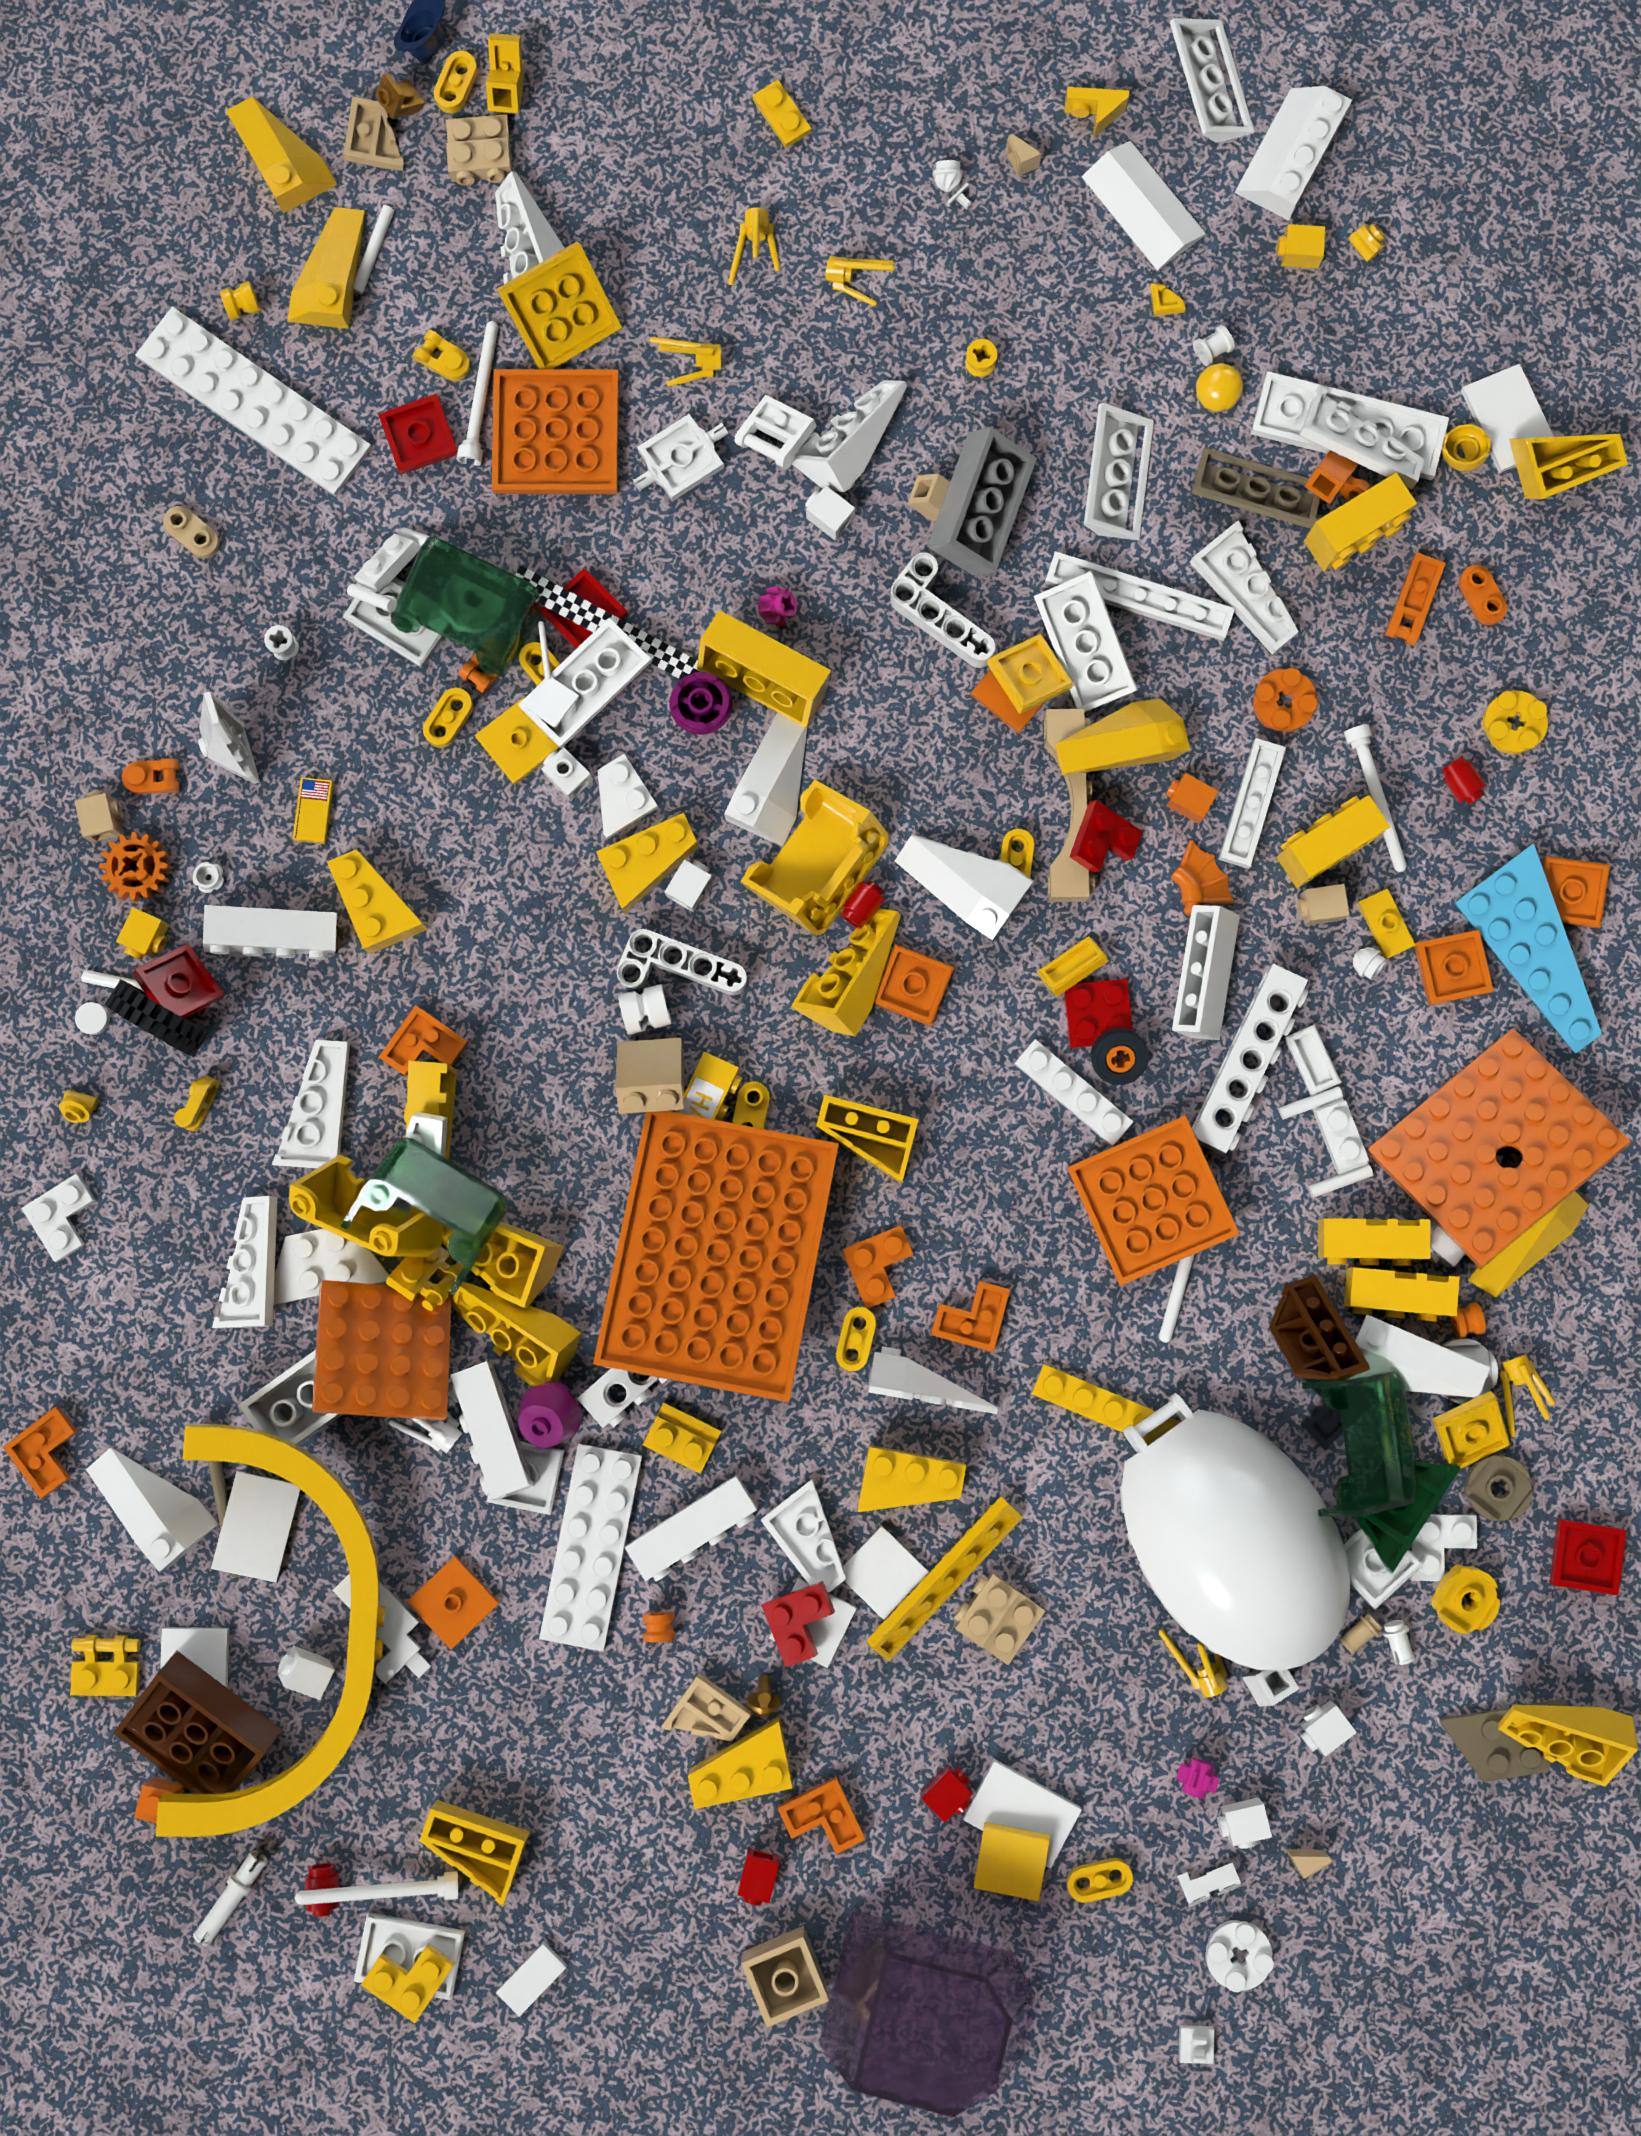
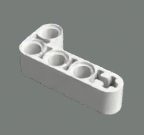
M929 553L915 555L891 587L890 602L892 607L971 666L976 668L986 667L988 659L994 656L995 652L993 638L929 591L937 578V560ZM920 566H926L932 573L928 576H920L916 573L915 569ZM907 590L913 597L908 601H902L896 594L899 591ZM925 609H933L937 612L938 616L934 619H926L921 612ZM951 627H957L962 630L963 635L953 638L947 634V630ZM972 636L971 643L968 641L967 646L964 647L968 637ZM981 646L986 648L985 653L981 652L979 655L974 653L975 648L979 649Z
M639 929L631 934L617 968L618 980L624 988L632 991L644 987L653 966L729 995L742 993L747 987L748 982L746 971L742 966L647 929ZM642 938H648L653 943L652 948L646 953H640L635 948L636 943ZM676 949L682 952V959L677 964H669L665 961V956L670 950ZM700 961H708L712 964V970L707 975H698L695 973L696 964ZM721 965L723 966L721 968L722 974L732 976L734 972H737L741 982H735L731 987L728 986L727 979L719 975L718 982L713 980L718 974V966ZM632 967L638 968L641 971V975L636 982L630 983L624 980L626 970Z

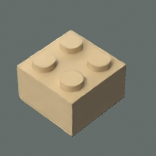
M804 1926L742 1952L741 1965L767 2028L829 2001V1987Z

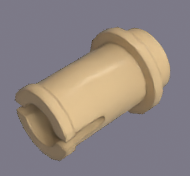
M1369 1613L1365 1617L1361 1615L1359 1617L1360 1621L1342 1637L1338 1638L1352 1655L1373 1636L1377 1638L1379 1636L1378 1632L1382 1629Z

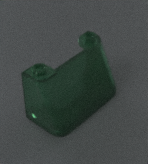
M430 536L423 543L397 599V607L391 613V623L404 633L418 632L421 626L475 651L479 667L484 672L491 675L497 674L505 678L539 619L540 594L537 588L526 580L444 540Z

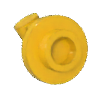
M1364 223L1348 238L1366 262L1373 259L1385 247L1382 241L1385 238V234L1374 223L1371 226Z
M66 1090L59 1104V1109L64 1118L70 1122H87L93 1111L96 1110L99 1098Z

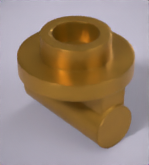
M765 1674L758 1677V1693L752 1692L747 1697L748 1707L760 1715L770 1714L780 1706V1698L777 1694H771V1679Z

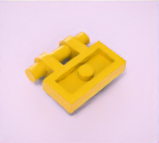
M440 1246L430 1256L405 1257L388 1276L386 1284L410 1301H413L420 1293L426 1297L422 1302L423 1307L428 1311H432L436 1305H441L448 1298V1291L458 1281H462L465 1278L464 1273L469 1268V1265L463 1259H459L455 1265L447 1264L446 1262L451 1253ZM435 1275L442 1278L438 1284L430 1282Z
M98 1635L73 1638L71 1644L72 1651L84 1652L85 1661L75 1660L72 1662L70 1695H139L140 1661H127V1652H139L141 1647L140 1639H128L127 1635H116L114 1639L99 1638ZM98 1652H113L115 1655L114 1661H98Z

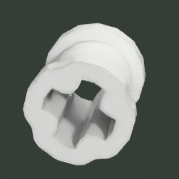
M1223 325L1218 326L1215 332L1205 339L1198 338L1193 342V349L1204 366L1210 365L1213 359L1224 352L1230 353L1235 347L1231 334Z
M276 625L267 630L264 637L265 645L274 653L277 659L287 661L296 656L299 644L288 628ZM285 638L287 640V643L280 644L278 648L276 645L277 642H283Z

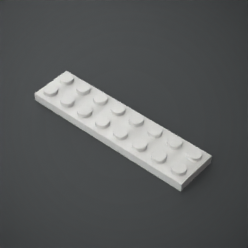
M171 307L135 354L140 361L335 497L372 449L371 444L174 307Z

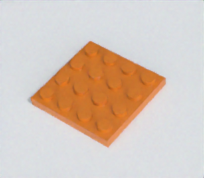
M494 369L493 494H618V369Z
M1187 1115L1067 1167L1120 1286L1240 1235Z
M322 1280L319 1287L312 1412L445 1420L447 1418L452 1290L448 1291V1298L441 1305H436L432 1311H428L422 1305L426 1297L420 1293L413 1301H410L389 1285Z

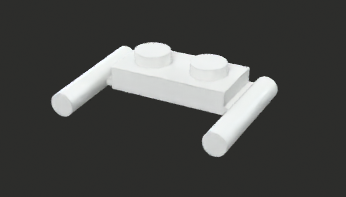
M402 528L400 535L393 534L383 543V546L373 557L364 563L360 571L354 576L357 583L348 586L347 594L386 611L394 612L397 608V602L380 595L381 591L418 553L420 547L446 555L450 550V546L447 542L409 528Z
M1339 1086L1278 1108L1282 1120L1311 1109L1313 1110L1338 1174L1308 1186L1312 1198L1373 1176L1372 1168L1368 1164L1367 1153L1347 1102L1343 1100V1094Z

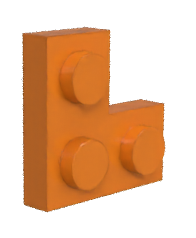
M415 1005L379 1055V1058L407 1076L408 1061H418L424 1051L442 1063L453 1066L469 1042Z
M901 1225L842 1249L866 1309L896 1297L884 1267L913 1255Z
M978 1281L970 1312L938 1304L930 1335L994 1352L1010 1289Z
M60 1406L51 1409L3 1446L40 1499L46 1498L71 1478L53 1454L55 1449L78 1433Z
M837 1776L777 1806L791 1839L822 1824L836 1855L866 1840V1836Z

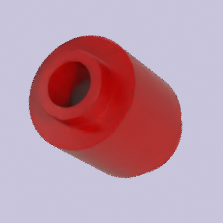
M1463 756L1441 770L1445 776L1443 778L1444 782L1459 804L1466 801L1470 805L1485 795L1482 789L1487 786L1471 761L1467 762Z
M870 880L866 884L859 882L843 904L844 910L840 916L858 929H861L864 924L868 925L885 901V898L882 896L883 889Z
M318 1863L308 1867V1874L305 1875V1890L339 1888V1872L335 1871L334 1863ZM340 1902L306 1904V1910L313 1911V1916L316 1917L328 1916L333 1914V1909L340 1906Z

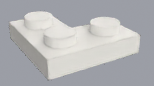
M76 1173L21 1209L53 1261L59 1262L85 1245L69 1217L96 1200L80 1174Z
M1431 1514L1409 1548L1423 1563V1566L1410 1577V1580L1440 1581L1445 1575L1444 1548L1477 1549V1515Z

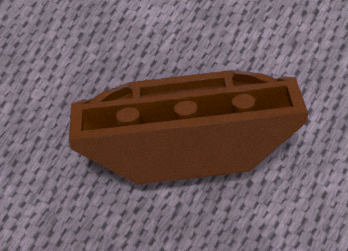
M1316 1275L1285 1285L1282 1298L1277 1305L1269 1330L1295 1378L1341 1381L1370 1370L1368 1362Z

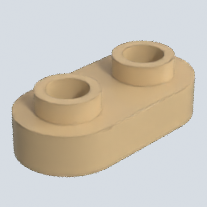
M176 506L165 513L163 518L165 530L193 555L206 559L217 553L220 547L218 535L189 509ZM177 518H183L180 525H174V521ZM200 537H206L204 544H197Z

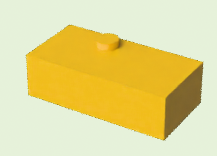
M721 610L717 612L700 639L698 670L717 676L726 685L806 728L808 727L825 698L831 673L830 669Z

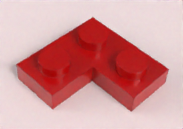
M1098 800L1088 803L1069 857L1092 873L1101 871L1108 850L1124 861L1133 859L1143 831Z
M823 1581L772 1599L761 1605L785 1667L818 1655L807 1624L830 1616L835 1612Z

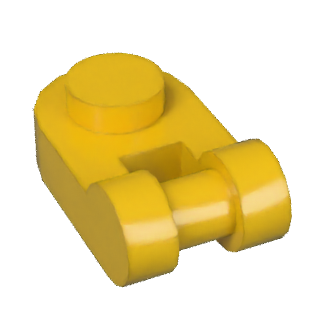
M428 330L424 336L425 342L421 348H416L412 357L448 380L459 381L465 378L470 371V361L467 354L443 339L435 331ZM436 348L442 351L438 359L431 356Z
M204 1075L200 1079L197 1078L193 1081L189 1089L190 1098L185 1108L179 1109L174 1115L176 1125L192 1132L200 1129L219 1089V1081L217 1079Z

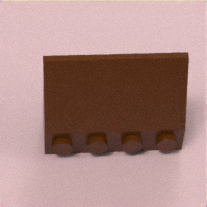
M176 1650L113 1733L192 1793L220 1794L233 1792L239 1787L282 1729Z

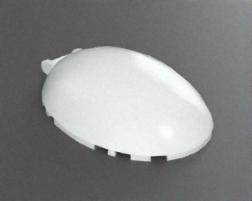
M1174 1393L1168 1398L1169 1402L1136 1426L1129 1425L1123 1430L1125 1437L1137 1453L1124 1463L1120 1498L1121 1512L1124 1513L1128 1530L1127 1537L1140 1562L1138 1565L1154 1593L1174 1620L1189 1635H1193L1206 1645L1207 1649L1235 1662L1234 1664L1256 1670L1282 1671L1302 1666L1320 1656L1334 1642L1345 1622L1349 1607L1350 1572L1347 1554L1337 1525L1321 1496L1307 1477L1274 1443L1246 1424L1223 1414L1200 1409L1192 1413L1184 1400L1177 1393ZM1174 1414H1177L1181 1422L1147 1446L1142 1437Z

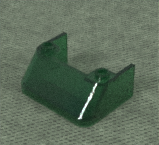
M401 1138L390 1148L367 1181L341 1227L347 1229L361 1214L365 1206L374 1211H385L393 1205L397 1197L403 1199L454 1231L448 1242V1252L455 1261L464 1265V1268L449 1290V1293L455 1295L507 1213L508 1201L503 1193L417 1140Z
M1379 1372L1354 1375L1344 1380L1302 1382V1389L1322 1388L1321 1397L1330 1410H1340L1348 1475L1340 1477L1334 1487V1497L1337 1505L1318 1509V1516H1367L1414 1503L1417 1498L1418 1485L1405 1386L1401 1375L1397 1372Z

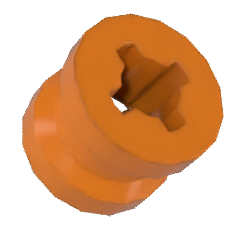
M1477 1302L1469 1303L1465 1308L1458 1307L1457 1316H1450L1453 1332L1458 1339L1466 1338L1469 1333L1479 1335L1486 1332L1484 1314Z
M656 1611L642 1614V1620L646 1624L643 1641L668 1642L676 1639V1632L672 1629L675 1612Z

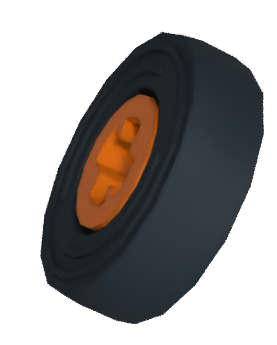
M1113 1028L1105 1031L1096 1039L1091 1049L1090 1059L1095 1073L1103 1081L1112 1085H1126L1143 1075L1148 1066L1149 1053L1145 1041L1138 1033L1128 1028ZM1122 1050L1124 1055L1128 1053L1127 1056H1123L1122 1062H1116L1115 1058L1111 1060L1112 1057L1117 1056V1051Z

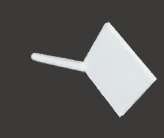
M540 621L538 628L545 678L525 703L524 707L556 728L580 696L551 677L545 624L543 621Z

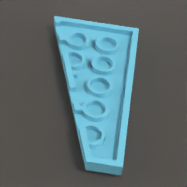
M1533 843L1454 904L1474 929L1480 931L1482 939L1573 1053L1576 1054L1599 1037L1602 1032Z

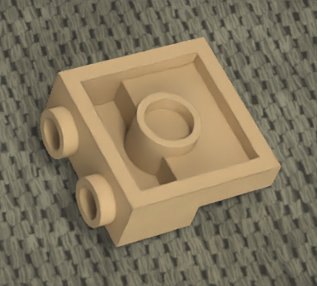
M507 114L446 120L447 162L451 181L464 186L473 184L475 180L484 179L492 183L503 182L512 171Z
M991 1571L988 1577L982 1575L974 1585L972 1591L976 1594L969 1604L963 1602L953 1616L957 1620L954 1627L981 1648H985L1009 1665L1046 1611Z

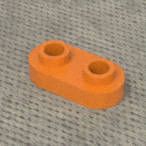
M1481 565L1467 567L1459 577V588L1475 618L1484 625L1497 624L1504 618L1507 612V604L1487 568ZM1472 576L1479 577L1481 584L1474 583ZM1488 603H1491L1496 607L1495 612H1492L1487 608Z

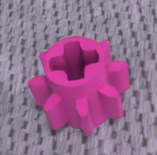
M779 586L766 588L767 595L759 597L758 611L760 616L766 620L767 625L774 623L776 627L788 625V618L795 617L797 602L795 597L789 593L788 588L780 589Z
M1191 1757L1189 1765L1180 1763L1176 1778L1179 1779V1782L1183 1783L1181 1790L1201 1799H1205L1208 1791L1216 1793L1220 1778L1217 1777V1774L1213 1773L1215 1766Z

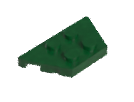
M1387 1456L1367 1485L1351 1512L1389 1573L1393 1574L1460 1471L1461 1468L1459 1466L1429 1463L1430 1461L1422 1460L1409 1461L1400 1457Z

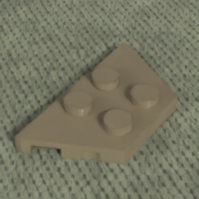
M1557 1699L1526 1705L1567 1706V1702L1565 1699ZM1511 1707L1439 1718L1443 1729H1445L1456 1744V1747L1483 1782L1549 1772L1551 1762L1544 1758L1542 1751L1535 1747L1528 1748L1498 1729V1723Z

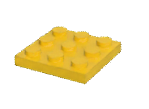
M578 241L496 289L538 369H554L622 328Z

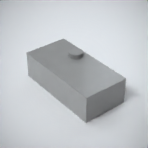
M992 427L968 432L927 547L973 576L996 573L1037 458Z

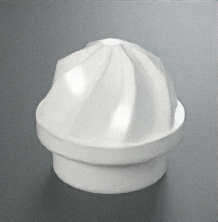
M942 160L936 162V170L933 171V177L938 188L945 192H951L959 187L961 177L963 176V170L960 169V161Z
M1367 947L1358 950L1354 954L1353 967L1360 977L1366 976L1373 980L1383 969L1387 959L1381 956L1382 952L1380 950Z

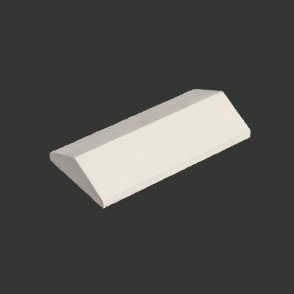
M1173 18L1170 21V25L1203 136L1218 143L1253 134L1254 128L1222 20ZM1211 29L1216 30L1244 126H1237L1232 110V102L1229 99L1224 83V75L1216 56V48L1209 32Z
M1131 141L1107 151L1082 176L1083 180L1157 271L1206 235Z
M1100 403L1098 407L1084 525L1100 536L1139 540L1154 420L1105 403ZM1138 425L1145 426L1133 527L1132 531L1126 530Z
M1089 571L1034 596L1056 656L1074 683L1070 692L1077 709H1084V712L1138 690L1093 571Z
M608 618L551 673V677L580 696L556 728L524 707L537 687L518 706L555 744L562 748L652 662V659Z

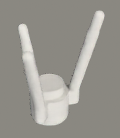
M448 1411L447 1418L445 1419L446 1423L439 1420L435 1426L425 1419H413L430 1432L428 1436L397 1421H389L390 1426L430 1445L437 1452L441 1449L446 1454L462 1435V1432L457 1429L460 1422L453 1418Z

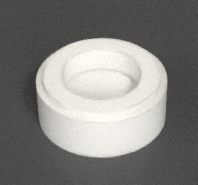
M85 1003L78 1008L75 1014L77 1027L82 1032L90 1035L102 1033L109 1025V1013L104 1006L98 1003Z

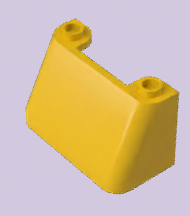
M814 779L800 798L801 810L805 814L802 822L772 863L769 865L763 861H758L750 865L741 883L795 923L818 936L830 927L855 887L864 880L887 847L889 835L870 810Z
M336 1156L290 1184L289 1202L294 1214L303 1220L387 1257H426L437 1251L441 1246L446 1207L445 1200L432 1195L424 1201L423 1205L417 1203L410 1208V1213H406L364 1194L365 1180L360 1177L355 1179L349 1169L353 1165V1160L345 1156Z

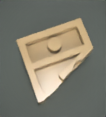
M352 96L343 153L344 160L384 169L403 171L404 162L400 156L396 145V138L392 127H390L388 115L384 107L378 101Z
M698 1673L661 1727L670 1731L672 1728L691 1731L692 1735L703 1737L711 1735L716 1739L732 1742L750 1717L752 1711Z

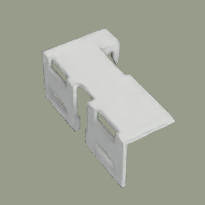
M1233 1863L1206 1873L1207 1875L1194 1880H1190L1187 1872L1177 1876L1189 1907L1211 1899L1212 1896H1210L1209 1892L1219 1889V1893H1217L1219 1896L1241 1887V1882Z

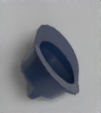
M414 0L410 4L402 24L394 37V46L398 51H408L422 64H427L433 54L442 47L445 41L444 31L440 23L445 10V0Z

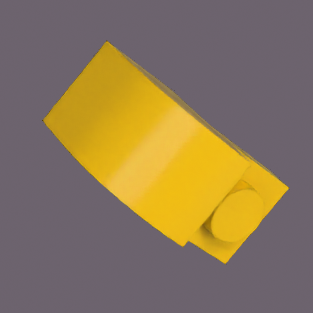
M490 33L488 37L490 71L486 79L488 111L518 114L522 102L525 64L524 60H522L521 36Z

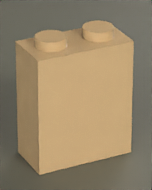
M682 1038L617 1043L615 1089L619 1114L684 1109V1055Z

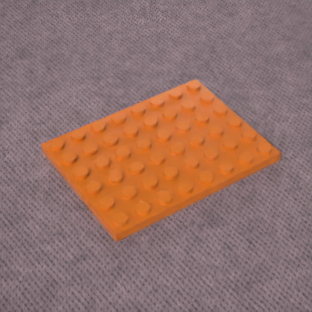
M671 1111L646 1112L593 1365L789 1403L839 1143Z

